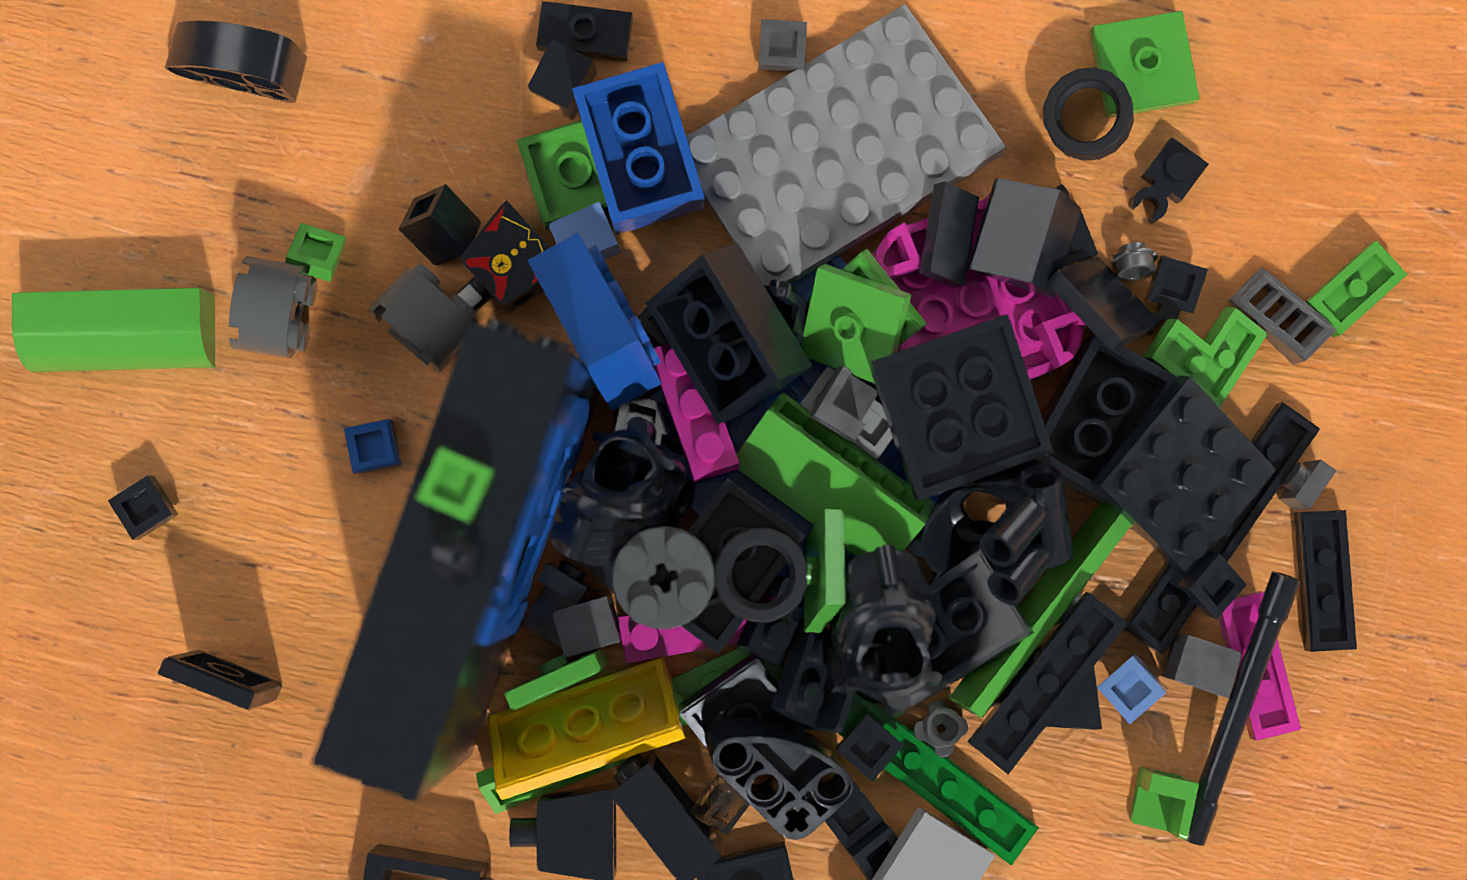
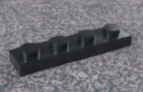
M1085 592L967 742L1006 774H1009L1128 622L1092 593Z

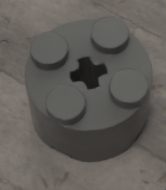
M246 256L242 263L249 266L250 269L248 274H237L230 306L229 327L239 328V340L229 338L231 348L285 358H292L296 350L305 352L309 340L310 326L309 324H303L302 321L305 305H314L317 279H313L310 275L306 274V266Z
M418 263L413 270L407 268L369 308V312L378 322L382 318L392 326L388 332L426 365L432 362L435 371L441 373L459 353L469 322L478 323V321L473 317L476 313L475 310L457 294H454L449 299L437 286L440 283L439 279L429 269Z
M674 527L653 528L639 533L622 548L614 565L613 587L619 604L636 623L655 629L676 628L693 620L703 611L714 589V562L710 552L697 537L687 531ZM659 563H665L667 570H676L678 573V578L671 582V590H664L662 584H654L652 576L659 572Z

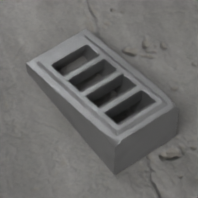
M1263 267L1228 300L1268 334L1266 339L1292 365L1306 361L1336 331L1321 314ZM1264 287L1269 294L1254 307L1248 301ZM1278 301L1283 306L1269 319L1264 313ZM1292 314L1296 320L1285 331L1282 330L1279 325ZM1306 328L1310 334L1299 344L1294 338Z

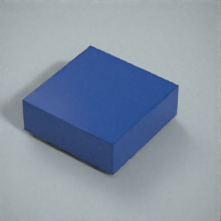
M385 419L344 428L353 474L402 465L393 420Z

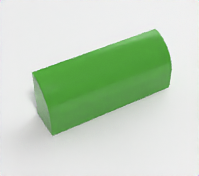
M201 288L12 293L13 341L21 363L30 372L215 368V295Z
M782 392L736 454L739 461L738 470L813 525H815L824 509L842 510V513H844V547L856 556L874 551L882 545H894L895 550L904 551L926 524L936 503L929 498L919 501L915 500L909 483L851 441L846 440L810 418V411Z

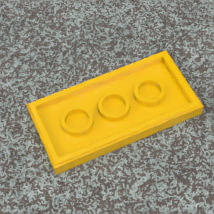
M664 657L545 696L516 710L510 708L487 716L495 787L501 800L685 738L669 668Z

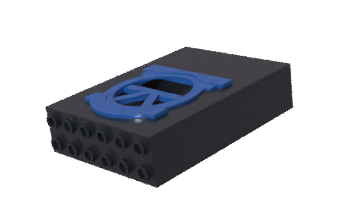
M492 318L487 319L485 326L469 322L311 762L312 766L415 802L420 800L473 754L514 634L519 632L530 602L527 598L555 521L556 508H559L560 501L564 496L562 486L569 481L572 470H575L585 442L584 436L600 393L584 364L580 362V358L575 356V352L569 350V345L540 335L537 344L525 339L526 335L519 333V328ZM440 447L495 471L472 522L464 521L416 499ZM460 529H466L475 533L477 544L482 548V560L475 576L468 577L461 586L448 584L444 577L435 574L433 557L436 545L445 532L456 533Z

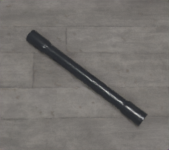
M1272 571L1258 608V619L1198 782L1199 786L1187 840L1183 839L1192 844L1204 846L1218 810V800L1282 624L1288 618L1301 580L1277 571Z

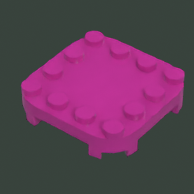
M990 193L978 203L970 257ZM928 218L907 226L904 222L890 230L872 253V256L901 291L911 294L910 303L927 323L898 347V351L1004 314L1009 315L1030 380L1046 375L1074 358V354L1081 345L1083 329L1087 325L1056 292L1054 298H1049L971 270L967 271L965 286L956 288L920 274Z

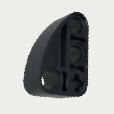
M184 21L176 24L165 68L171 73L187 79L282 102L295 103L307 57L295 42L274 32L216 21Z
M756 718L722 719L712 724L707 730L705 737L706 747L716 771L787 839L798 840L810 835L839 809L852 794V778L838 754L823 741L804 730L789 724ZM733 742L740 743L735 751L727 754L720 753L725 745ZM832 772L835 773L833 778L829 781L823 783L819 782L821 777L825 774ZM770 774V777L765 782L760 784L752 783L759 775Z

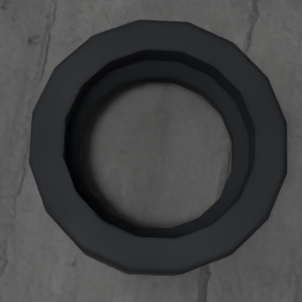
M1096 67L1076 69L1062 76L1049 90L1043 106L1044 126L1054 146L1066 156L1082 161L1102 159L1116 152L1128 139L1134 123L1132 98L1124 82L1112 72ZM1083 88H1097L1105 91L1112 97L1116 105V119L1113 127L1105 136L1095 141L1084 142L1074 139L1065 131L1061 123V111L1065 101L1073 93Z
M751 528L734 535L721 548L714 565V585L720 600L734 615L751 622H771L788 615L800 603L808 585V566L801 549L789 536L771 528ZM754 545H768L777 549L786 558L790 568V581L786 591L778 599L769 603H753L744 599L736 591L732 582V566L736 557L744 549Z

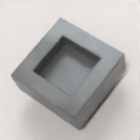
M761 19L758 70L793 72L797 69L804 70L807 22Z
M1323 460L1306 461L1303 464L1298 463L1282 483L1286 488L1278 499L1293 510L1310 509L1337 470Z

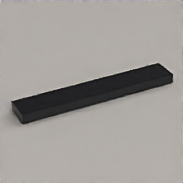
M1283 402L1275 405L1251 439V442L1255 444L1254 446L1276 470L1211 550L1219 553L1227 562L1320 430L1319 427ZM1168 561L1162 566L1127 616L1125 621L1128 624L1124 627V630L1161 655L1164 654L1197 606L1179 586L1186 575L1179 573Z

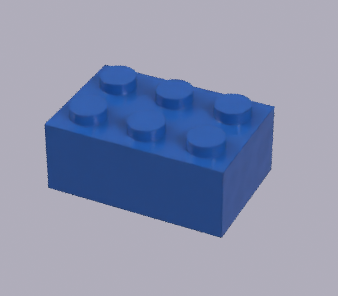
M664 62L572 88L616 235L705 209V197Z
M576 233L528 260L585 368L612 411L662 384L653 368L659 365L661 361L596 245L587 249L579 233Z

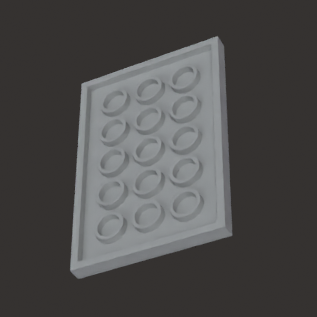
M906 4L805 64L804 70L797 69L686 136L706 201L733 243L740 245L763 285H769L770 280H780L793 284L932 199L934 184L946 181L955 185L1004 155L1006 150L1005 144Z

